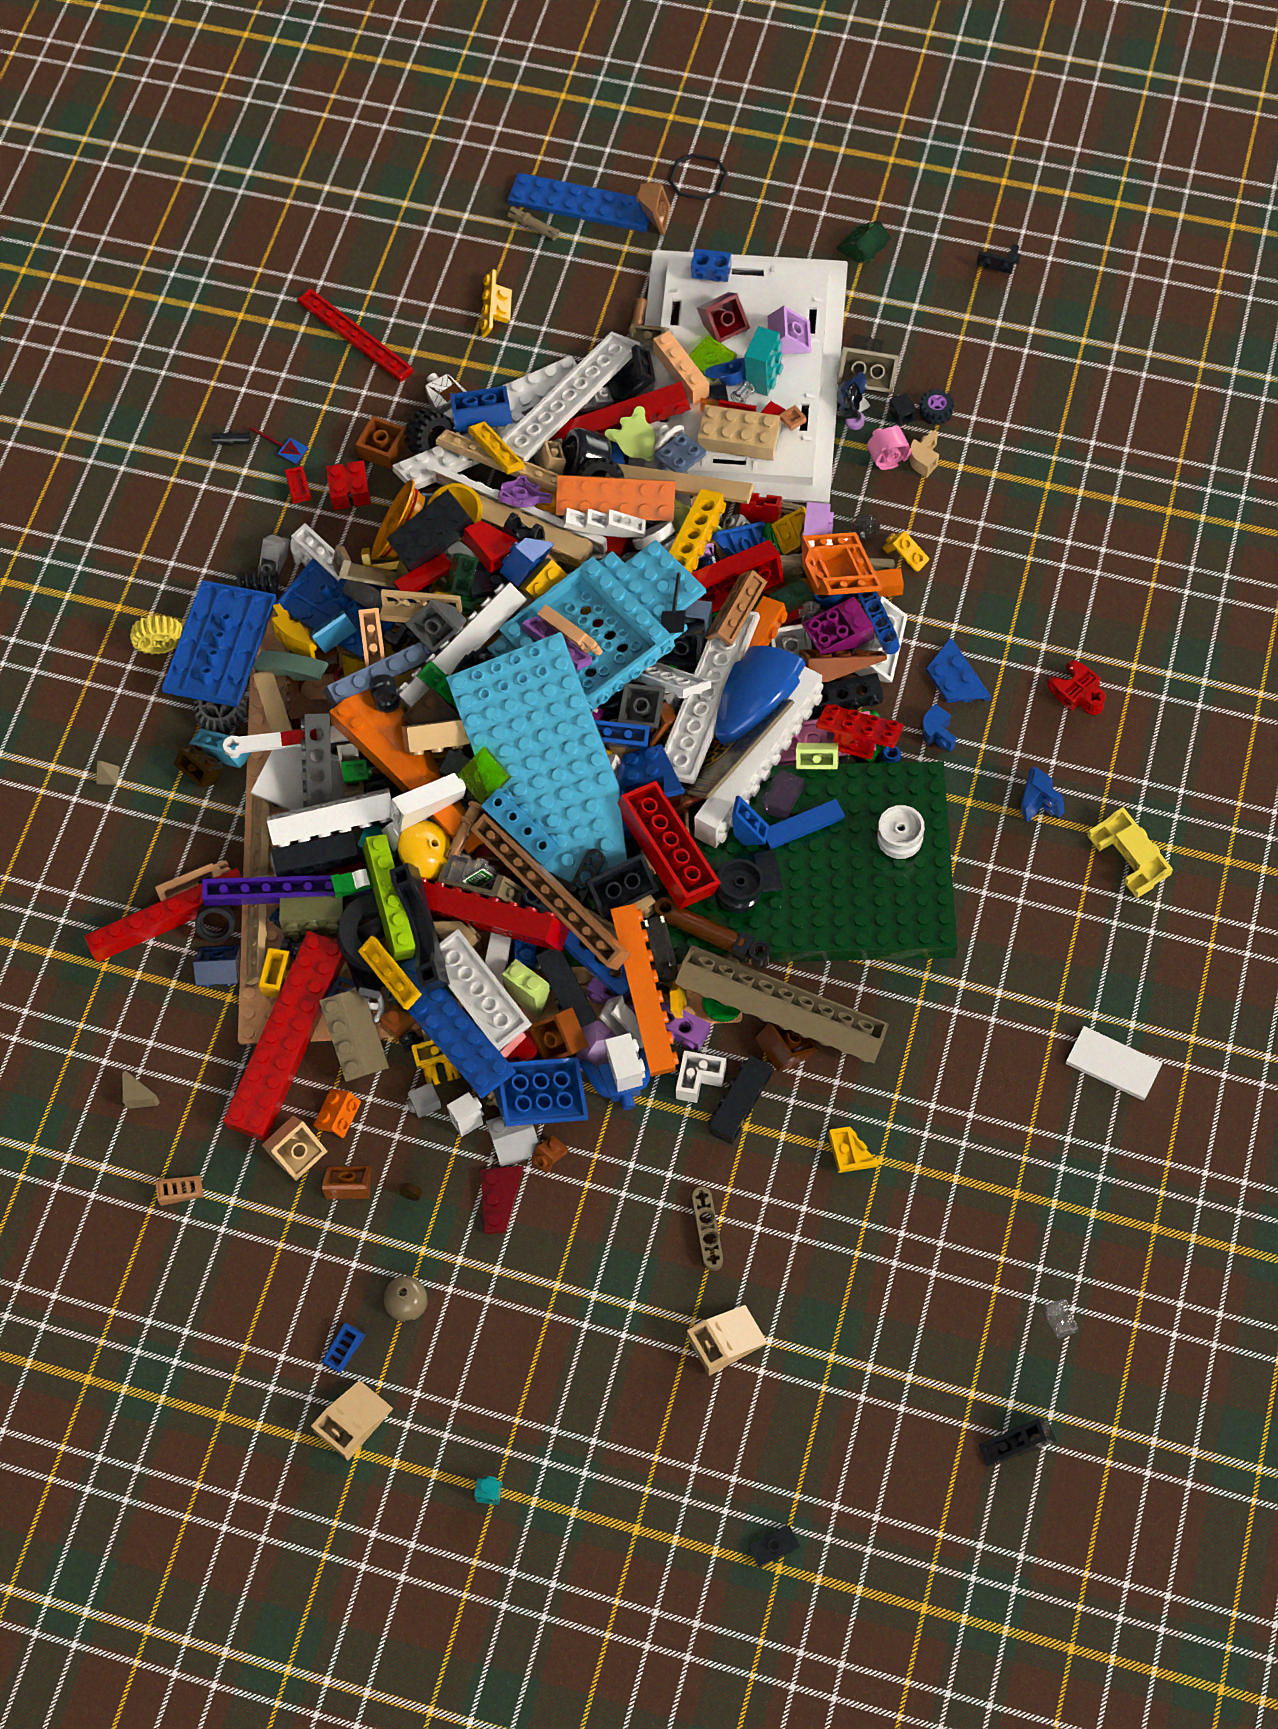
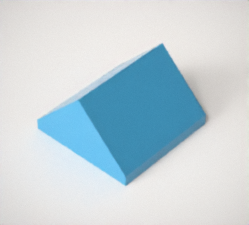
M342 609L312 630L311 636L323 652L326 653L355 633L357 629Z

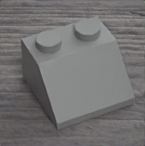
M501 1116L486 1121L501 1168L533 1157L537 1146H539L533 1125L505 1127Z

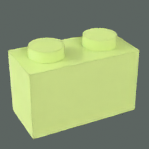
M797 743L796 769H838V743Z

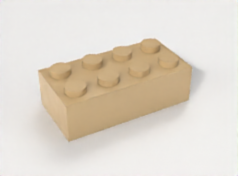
M705 405L697 437L698 444L706 451L774 461L781 430V416Z

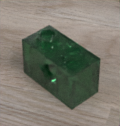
M463 553L453 554L444 592L470 597L479 558Z

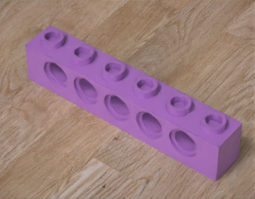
M596 977L592 978L586 988L587 997L595 1004L601 1003L605 1005L608 999L616 997L615 995H606L605 993L609 990ZM631 992L623 998L624 1002L632 1000ZM669 1002L660 1004L661 1010H666L668 1019L671 1020V1022L665 1023L667 1031H671L673 1041L681 1043L687 1050L699 1052L710 1033V1023L683 1010V1018L676 1019L670 1011ZM627 1005L636 1015L634 1005ZM685 1027L690 1029V1031L683 1033L680 1029Z

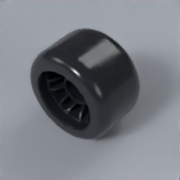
M578 427L570 430L561 444L566 459V466H564L565 469L562 474L578 475L580 468L587 461L596 457L611 459L612 447L609 438L603 433ZM602 470L596 471L591 476L605 477L607 472Z

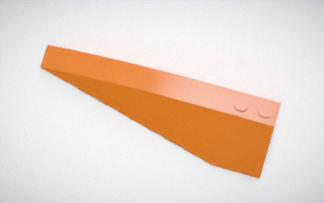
M370 689L344 699L329 711L331 724L403 793L444 777L440 775V769L428 750H423L424 754L411 755V752L404 750L402 727L410 726L402 718L405 712L400 707L392 712H380L375 706ZM457 801L429 817L454 839L461 825L460 819L462 816H465L466 810L461 802ZM472 831L463 850L469 855L483 842Z

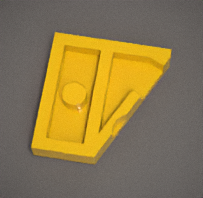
M803 506L771 524L783 555H792L802 550L801 538L804 532L806 509Z

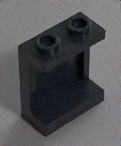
M637 344L631 348L633 358L609 380L612 399L622 402L634 398L655 381L650 350Z

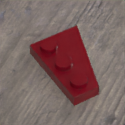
M524 1166L480 1170L485 1234L507 1233Z

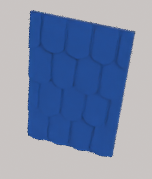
M312 558L275 605L280 603L282 608L288 611L289 616L312 630L343 609L357 631L338 645L365 661L358 610L368 608L342 592L348 579L341 578L337 581ZM369 584L380 591L382 589L398 591L396 588ZM407 599L410 603H414L413 599ZM380 621L383 640L388 629L392 630L395 627L392 621Z
M202 580L164 680L162 692L238 707L255 663V657L267 630V624L273 612V605L276 602V594Z

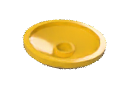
M452 483L439 488L427 503V505L448 489L475 523L481 521L483 507L481 499L471 487L465 484Z
M422 820L400 833L397 844L399 857L403 864L408 862L418 867L422 878L427 880L439 879L444 862L452 866L454 865V862H450L444 857L452 843V839L439 825Z

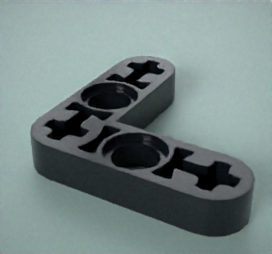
M590 849L585 854L571 883L551 872L549 873L557 881H561L563 887L570 894L572 892L576 893L579 887L575 886L576 882L581 886L587 887L586 883L580 880L581 873L588 871L591 874V878L598 875L605 862V855L599 849ZM596 853H599L598 858H600V861H595L592 866L596 868L595 872L586 868V863L589 866L592 863L591 854L596 855ZM587 888L585 891L583 889L579 891L581 899L576 900L580 904H583L588 896Z

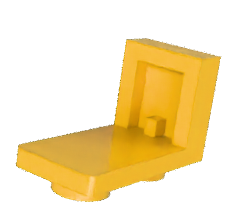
M906 531L897 534L892 533L885 540L887 543L882 547L886 553L897 550L915 572L920 571L929 561L928 556Z

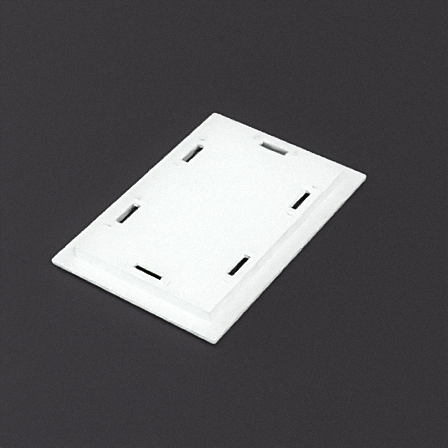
M654 250L644 325L669 328L671 334L708 380L709 386L722 383L718 378L706 377L705 370L717 364L744 358L758 326L768 329V315L784 305L809 320L810 309L817 310L815 334H810L811 352L783 354L781 364H783L782 373L777 375L775 388L770 390L768 396L748 391L746 389V381L735 386H726L728 401L757 406L756 412L758 413L770 401L786 410L794 405L800 411L802 406H809L807 431H800V426L790 431L781 421V430L774 461L706 451V455L687 471L688 474L753 483L754 489L752 493H760L759 497L766 498L768 494L782 496V501L828 504L831 491L837 411L838 362L841 356L848 262L731 254L732 267L728 282L691 278V262L694 252ZM732 273L759 274L764 276L734 275ZM727 292L737 293L750 328L717 344L703 326L697 307ZM673 301L680 302L678 326L670 325ZM642 344V347L650 350L655 381L637 396L676 383L653 353V345ZM709 396L693 405L688 399L691 410L668 417L667 422H660L659 420L650 423L655 433L664 425H667L670 429L676 425H683L684 434L698 443L697 437L705 405L718 406L719 401ZM629 457L628 465L657 469L655 459L647 462L644 459ZM713 459L747 462L746 465L713 463Z

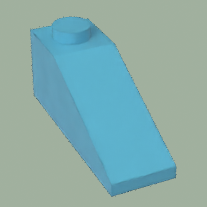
M200 728L189 743L191 746L198 745L202 747L204 752L226 765L241 768L251 752L241 753L238 758H231L225 754L223 749V742L229 735ZM232 744L229 747H231L232 750H235L236 746L239 745Z

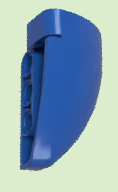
M751 646L746 651L742 660L734 663L723 689L716 719L715 734L722 745L732 743L744 736L768 717L785 699L789 698L800 683L798 677L805 667V661L801 657L775 647Z

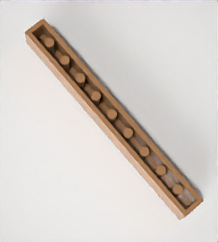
M483 814L471 830L607 967L618 970L631 954L493 817Z

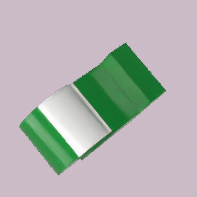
M361 869L342 875H331L336 899L373 887L368 869Z

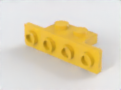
M494 269L489 274H486L483 279L484 291L481 309L483 316L480 329L482 330L481 337L484 338L493 328V319L506 324L510 320L512 290L495 284L496 270Z

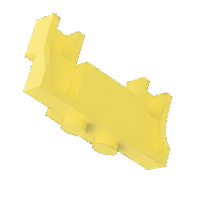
M1124 807L1088 831V838L1099 851L1114 844L1135 872L1127 876L1124 883L1136 899L1172 874L1173 869L1160 854L1158 846L1148 839L1146 831L1136 824Z

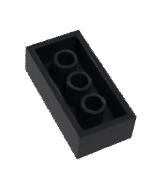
M447 489L391 534L387 541L405 565L413 571L441 555L464 536V528L475 522L456 497Z

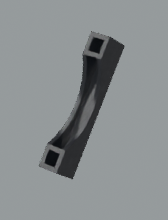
M407 862L389 870L394 890L404 907L412 929L416 949L415 969L420 987L432 992L450 985L419 868Z

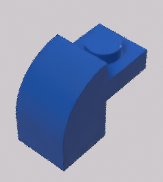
M934 704L924 716L922 737L928 746L935 741L940 748L951 752L956 743V737L946 730L950 724L951 715L937 704Z

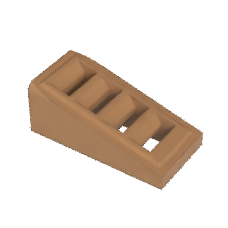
M201 1176L155 1181L157 1199L161 1206L204 1197ZM191 1183L195 1184L196 1192H191ZM182 1185H186L187 1193H183ZM177 1186V1194H174L173 1187ZM168 1188V1195H165L164 1189Z

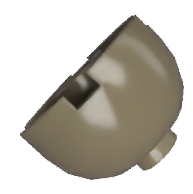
M401 1276L393 1279L387 1285L384 1291L383 1303L387 1313L393 1319L400 1322L415 1320L424 1313L427 1307V1293L425 1287L417 1279L410 1276Z

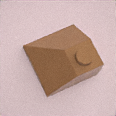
M662 183L641 184L636 196L637 202L640 203L642 210L661 235H665L671 206Z

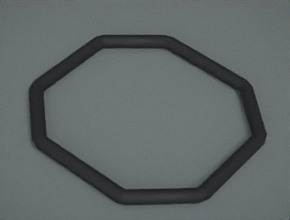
M692 153L675 162L669 183L680 196L706 200L722 191L728 172L718 158ZM692 157L716 161L724 172L719 189L704 197L680 192L673 182L678 164Z

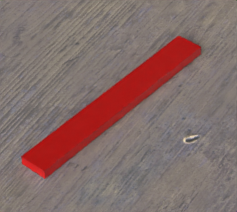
M311 288L298 298V303L400 383L414 372L412 366Z

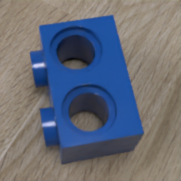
M695 249L691 262V278L728 282L732 267L731 253Z

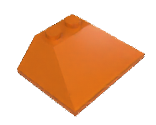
M856 532L802 536L803 568L816 595L877 592L883 590Z

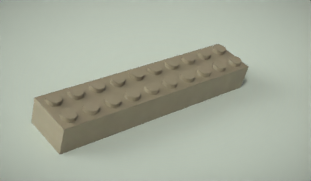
M691 945L683 960L675 984L680 985L685 990L695 991L705 998H712L725 1006L735 1007L742 1013L755 1015L762 1021L772 1022L779 1025L782 1029L792 1030L799 1033L802 1037L812 1038L819 1041L822 1045L837 1048L844 1054L857 1056L864 1062L875 1063L889 1026L886 1022Z

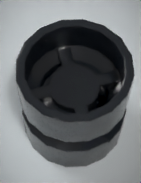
M387 674L374 677L369 683V689L376 708L384 713L396 710L401 704V697L393 677Z

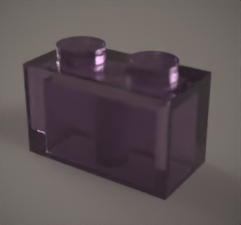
M781 769L779 775L773 777L771 782L772 788L770 792L764 794L762 803L764 804L765 813L786 820L803 790L804 779Z

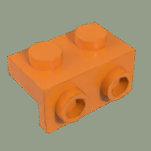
M331 1088L313 1126L318 1130L333 1132L339 1138H344L361 1101L349 1091Z

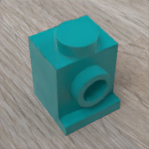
M484 1476L483 1479L477 1478L474 1495L476 1502L499 1505L503 1482L497 1481V1478L492 1476Z

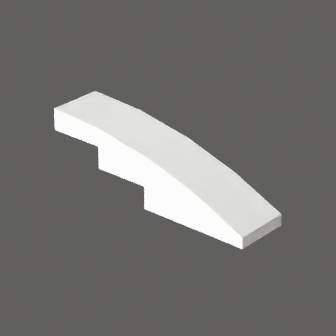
M566 508L563 527L602 536L644 537L646 520L611 509L605 514L589 508L586 513Z

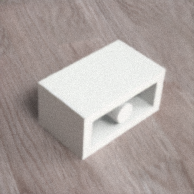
M469 1092L447 1105L450 1120L461 1137L483 1125L482 1116L484 1113L481 1109L482 1105L478 1098H472Z

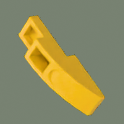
M280 603L273 605L275 617L271 618L277 639L295 654L315 659L314 651L317 650L314 639H310L308 629H304L300 622L294 623L293 620L290 621L288 611L284 610Z

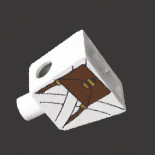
M432 373L427 377L429 383L425 386L427 398L433 410L439 413L452 408L450 394L467 392L448 374L439 378L436 373Z

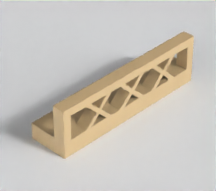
M384 589L381 591L383 605L380 612V621L406 623L427 604V600L431 601L432 599L443 603H456L455 608L463 614L460 596ZM387 597H393L398 601H388ZM407 599H413L417 603H410Z

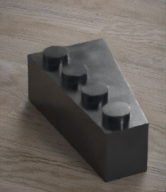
M705 621L685 623L688 630L674 640L675 647L670 653L658 659L657 663L697 668L704 651ZM621 644V652H625L628 646Z

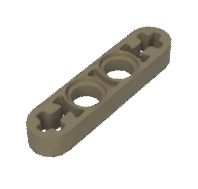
M698 1187L693 1191L692 1202L703 1263L708 1270L716 1271L723 1265V1254L712 1194L708 1188ZM700 1193H703L706 1197V1207L701 1208V1200L696 1199L699 1198ZM704 1213H708L712 1217V1220L707 1224L702 1223L699 1219ZM712 1234L716 1240L713 1244H706L703 1240L704 1236ZM713 1249L715 1258L719 1259L716 1260L715 1265H712L711 1261H707L710 1260V1250Z

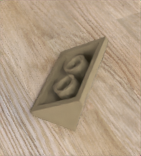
M843 347L838 362L837 384L841 385L843 381L853 379L859 371H862L867 379L866 389L892 393L899 355Z

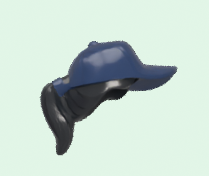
M859 371L853 379L843 381L838 388L837 400L840 404L839 415L842 418H862L858 410L863 399L862 395L867 387V379L862 371Z

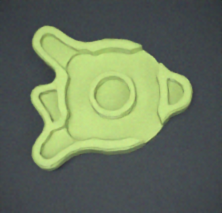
M638 406L631 417L620 419V424L622 425L620 430L608 429L605 431V435L610 441L616 442L626 456L651 462L655 459L656 433L645 419V409L642 406Z

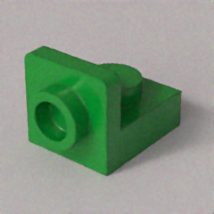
M366 759L341 762L344 784L355 782L366 784L368 778L372 777L371 767L366 765Z

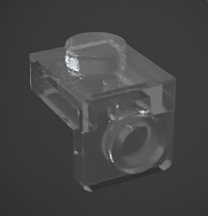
M1066 1299L1054 1301L1045 1306L1047 1321L1057 1339L1078 1332V1325L1069 1312Z

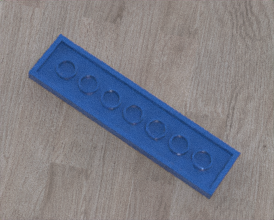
M523 173L517 174L508 198V205L645 233L650 224V219L642 210L640 203L637 202L636 196Z
M414 954L413 958L406 960L399 966L422 994L407 1011L482 1099L516 1073L515 1069L444 987L432 992L420 987L415 969L416 954Z

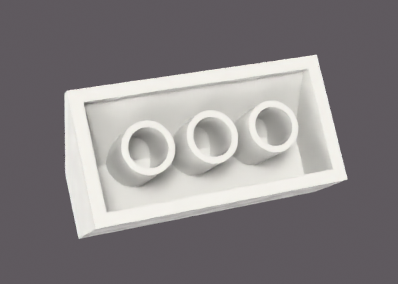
M879 596L901 646L908 615L883 596ZM874 633V639L853 648L852 654H855L856 650H883ZM899 650L895 654H886L887 660L858 670L855 673L859 676L878 673L880 681L891 683Z

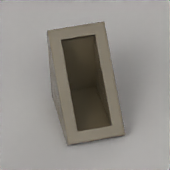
M126 1070L122 1073L123 1103L127 1109L157 1106L160 1103L152 1091Z

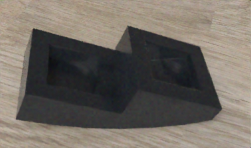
M774 850L753 853L754 862L762 871L764 878L762 893L782 890L783 885Z

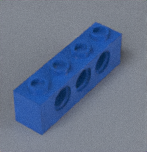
M569 930L564 948L616 997L623 995L624 998L630 992L624 964L618 969L622 975L618 978L612 977L610 972L615 969L607 967L604 963H597L595 961L596 955L589 948H581L579 944L582 941Z

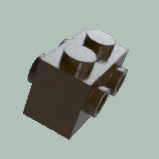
M198 745L180 748L173 763L200 787L216 784L224 768L215 758L210 757Z

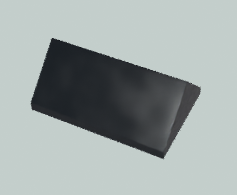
M642 852L586 880L588 895L603 919L612 915L611 909L633 904L659 891Z

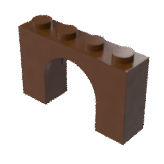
M336 646L326 653L321 648H317L314 651L315 659L329 664L324 674H333L339 668V654ZM286 676L287 687H290V692L286 693L287 704H290L287 715L293 729L301 728V719H305V714H330L329 711L332 708L327 699H309L301 694V688L306 680H292L289 676Z

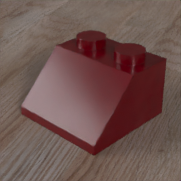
M727 292L697 307L703 326L717 344L750 328L737 293Z

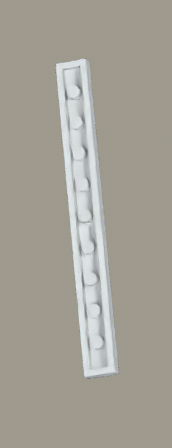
M436 465L432 470L434 482L444 486L452 483L465 484L471 487L477 494H483L493 501H499L497 499L498 489L489 488L478 481L475 482L463 474L459 475L452 472L447 467ZM503 503L505 506L512 509L516 508L526 515L535 516L545 523H552L559 529L568 530L578 537L587 538L592 542L593 551L604 555L607 551V538L602 535L564 528V518H558L550 512L542 511L535 506L516 507Z

